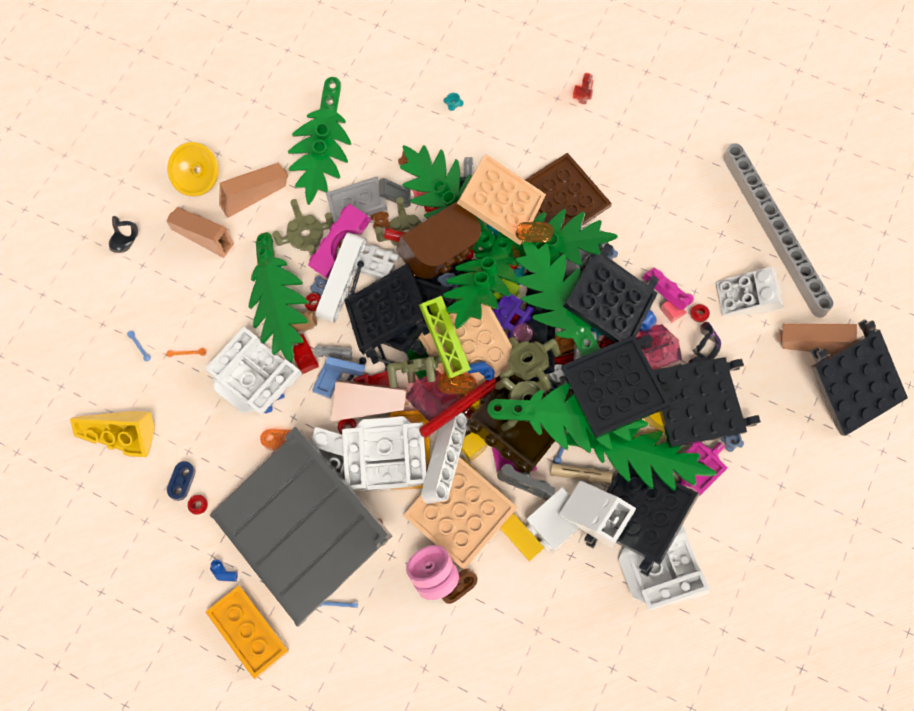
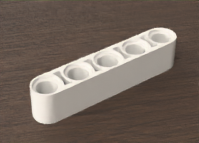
M349 232L345 235L318 304L316 317L332 323L336 322L358 267L357 262L360 261L365 249L366 238Z
M460 413L438 431L421 492L422 499L427 504L446 501L449 497L467 429V418L463 413Z

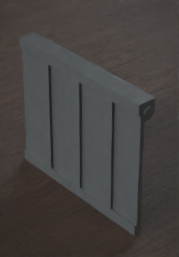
M294 427L286 435V442L210 514V517L215 520L294 621L296 627H300L326 599L381 546H384L393 535L301 429Z

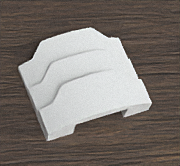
M245 327L235 335L205 368L214 377V391L242 414L256 411L262 415L302 375L301 371L288 360H283L278 355L274 356L272 351Z
M403 416L363 419L355 428L342 429L345 481L354 491L396 489L423 485L427 473L424 437L419 432L423 422L411 423Z
M683 525L662 563L659 565L654 562L648 577L641 574V569H639L645 557L624 547L618 559L632 598L646 603L649 611L710 594V588L703 571L700 570Z

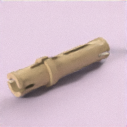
M552 463L551 476L587 480L588 483H593L594 481L611 484L612 471L595 470L594 467L588 469Z

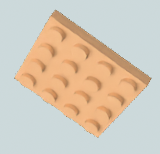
M485 153L457 204L520 245L522 237H526L546 194Z
M481 304L482 319L478 320L471 317L459 329L455 327L457 314L450 313V319L468 364L481 361L486 362L493 367L495 371L494 378L510 367L508 359L511 356L510 352L513 347L491 307ZM436 325L435 330L438 334H440ZM421 333L419 339L429 357L439 356L431 334L429 333L424 336ZM443 343V350L447 352L445 345ZM439 363L438 368H436L453 401L463 396L467 390L471 389L472 391L486 381L479 372L468 374V371L448 379L445 378L442 363ZM451 363L452 372H455L453 365Z
M459 457L448 499L442 502L427 504L423 501L421 495L403 516L435 545L444 547L451 559L462 569H466L518 507Z

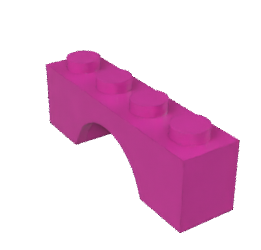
M348 204L347 207L342 209L337 222L332 224L327 237L323 238L320 242L317 252L310 257L308 266L328 279L337 258L336 252L340 241L348 232L362 235L372 219L351 204Z

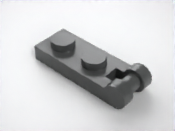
M505 464L497 473V478L500 481L542 499L548 500L554 494L555 487L550 486L548 482L533 479L531 475L524 472L519 473L510 464Z

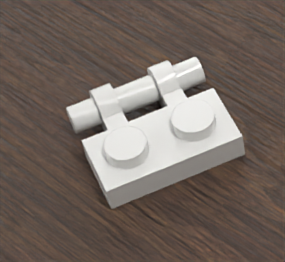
M366 244L364 251L368 252V254L363 253L360 260L364 262V266L361 268L360 273L381 279L393 272L395 265L390 261L398 262L400 256L394 253L393 250H384L373 244L371 246Z

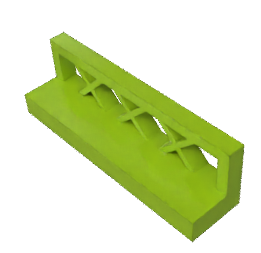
M442 296L420 304V309L448 379L471 370L450 316L446 311ZM429 305L432 315L429 314L426 306ZM436 325L440 334H438L435 330ZM443 343L445 345L447 352L443 350ZM450 363H452L455 372H452Z

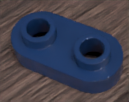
M179 462L174 468L167 486V494L174 501L185 499L189 493L196 473L195 467L190 462ZM189 470V473L184 476L183 472ZM181 488V493L176 494L177 489Z

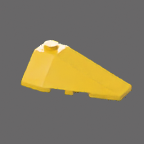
M127 411L70 418L75 437L94 444L99 442L107 445V448L110 450L118 449L123 451V454L127 456L147 457L149 454L154 433L152 415L149 411Z

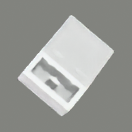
M772 266L716 282L723 317L768 313L784 308L778 276Z
M315 427L311 439L312 443L344 478L343 435Z
M580 481L559 515L610 548H613L636 508L610 493Z

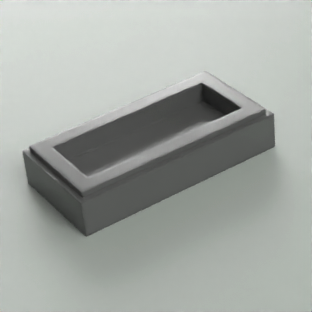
M386 178L379 180L380 197L396 203L398 197H402L404 207L411 206L410 189Z

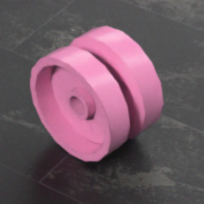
M430 545L421 548L412 555L406 565L408 577L419 595L426 600L443 598L457 586L459 571L444 547Z

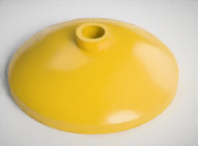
M187 142L179 145L172 152L168 160L167 172L171 184L178 192L186 196L196 197L208 193L214 187L219 175V165L216 156L207 146L197 142Z

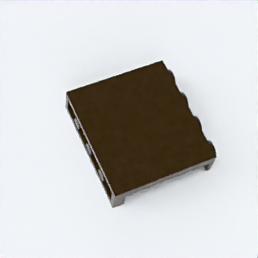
M515 374L509 377L510 381L515 385L525 381ZM505 387L500 390L495 389L474 415L469 418L466 426L469 427L472 433L484 439L488 446L500 452L504 459L516 465L520 472L530 474L555 440L542 426V434L538 435L530 422L518 421L514 427L503 431L501 425L508 420L491 418L487 408L489 403L495 399L508 400L510 390L505 389ZM529 396L524 397V400L531 399V397ZM500 406L494 407V410L497 412L502 409Z

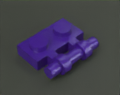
M511 293L509 297L503 296L498 304V309H494V313L503 330L506 328L510 330L507 336L508 339L511 337L516 338V336L521 334L522 327L526 322L530 321L532 318L531 314L534 311L530 306H527L525 311L521 310L520 307L523 301ZM515 314H517L520 318L514 326L510 322Z

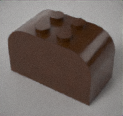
M455 202L400 237L396 251L405 264H409L414 275L423 279H431L441 273H448L453 265L456 263L460 265L467 260V256L471 253L481 235V226L474 214Z

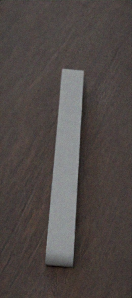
M738 143L730 144L724 156L727 168L812 314L819 318L826 316L834 305L832 297L744 148Z

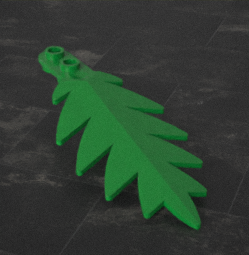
M333 76L328 77L324 82L320 109L307 114V118L315 119L303 124L292 133L293 137H310L300 141L287 151L288 154L308 153L288 168L289 171H306L295 184V188H305L307 205L312 203L318 190L325 193L328 192L327 181L323 173L337 179L341 178L336 165L330 157L348 163L345 153L335 140L347 145L352 144L345 130L338 123L345 124L346 120L337 113L341 82L337 77ZM335 84L336 86L335 88H330V85ZM332 100L333 103L328 105L327 101Z
M425 145L422 146L419 153L408 146H402L409 162L401 165L400 168L418 177L403 183V187L426 193L411 199L410 202L419 206L439 208L424 214L425 218L429 219V216L436 215L459 200L472 176L468 174L460 189L461 175L458 159H455L447 174L446 159L442 149H440L432 164L429 151ZM475 216L481 226V235L476 243L482 249H489L494 245L496 237L483 221Z
M565 209L559 212L542 231L546 213H541L533 220L526 235V238L538 249L544 244H548L550 266L560 257L559 253L561 255L565 254L567 260L581 266L582 260L579 249L599 255V245L618 238L617 234L600 231L601 220L581 230L585 212L575 216L561 230L566 215ZM515 242L509 256L515 262L516 258L526 256L522 243L519 245ZM477 243L473 248L475 254L491 252L492 247L479 250L480 246Z
M264 232L258 235L256 239L257 266L251 275V281H255L248 307L252 309L259 301L253 327L256 329L265 319L261 333V343L264 344L273 335L272 354L275 356L281 350L285 359L292 363L293 344L303 343V339L289 324H307L309 320L288 305L308 304L309 301L296 291L285 287L302 285L303 282L294 274L280 268L281 266H286L287 262L275 257L272 235Z
M499 232L491 252L478 253L475 255L476 258H479L478 260L469 261L455 267L458 271L470 273L461 274L446 280L448 284L464 285L443 294L444 298L460 299L446 309L447 313L457 314L455 319L456 329L462 327L471 317L481 320V304L498 309V303L493 292L507 297L510 296L509 289L502 279L514 283L518 282L514 271L509 266H516L515 260L509 256L515 242Z
M523 236L522 245L526 256L516 258V262L535 274L518 277V283L543 293L524 296L521 300L542 309L552 310V312L534 315L532 318L545 325L565 329L564 331L557 332L556 336L573 339L582 357L600 350L590 330L591 326L563 307L580 276V269L577 268L563 282L566 270V255L562 254L550 266L548 244H544L538 249L529 239ZM584 340L590 342L589 347L584 346Z
M568 383L556 388L543 399V391L539 390L530 400L495 399L488 405V414L491 418L497 420L529 421L538 435L542 434V425L546 432L561 447L568 450L565 428L580 447L586 452L591 453L586 429L593 437L594 435L575 396H571L564 403L570 387ZM500 406L502 409L497 412L494 410V407ZM516 407H521L522 411L516 412L514 409ZM641 419L612 433L626 441H630L629 429L647 427L648 422ZM609 434L596 439L602 446L612 450Z
M564 428L568 445L580 447ZM640 428L629 429L630 441H626L611 432L609 436L612 450H608L586 430L590 447L594 449L600 462H605V452L613 467L628 482L630 481L628 463L631 464L637 475L650 489H653L651 467L658 477L672 490L676 489L673 471L693 486H696L695 475H716L715 470L698 462L700 454H677L682 446L669 448L668 442L656 445L663 436L662 431L634 438Z

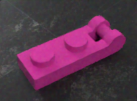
M655 267L646 272L642 277L645 281H649L653 275L658 278L659 281L654 289L679 310L685 309L694 302L692 294L683 292L676 283L670 281L662 271Z

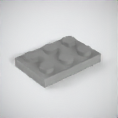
M378 177L326 193L334 223L339 219L342 209L347 207L348 204H351L367 216L387 210L385 199L379 196Z

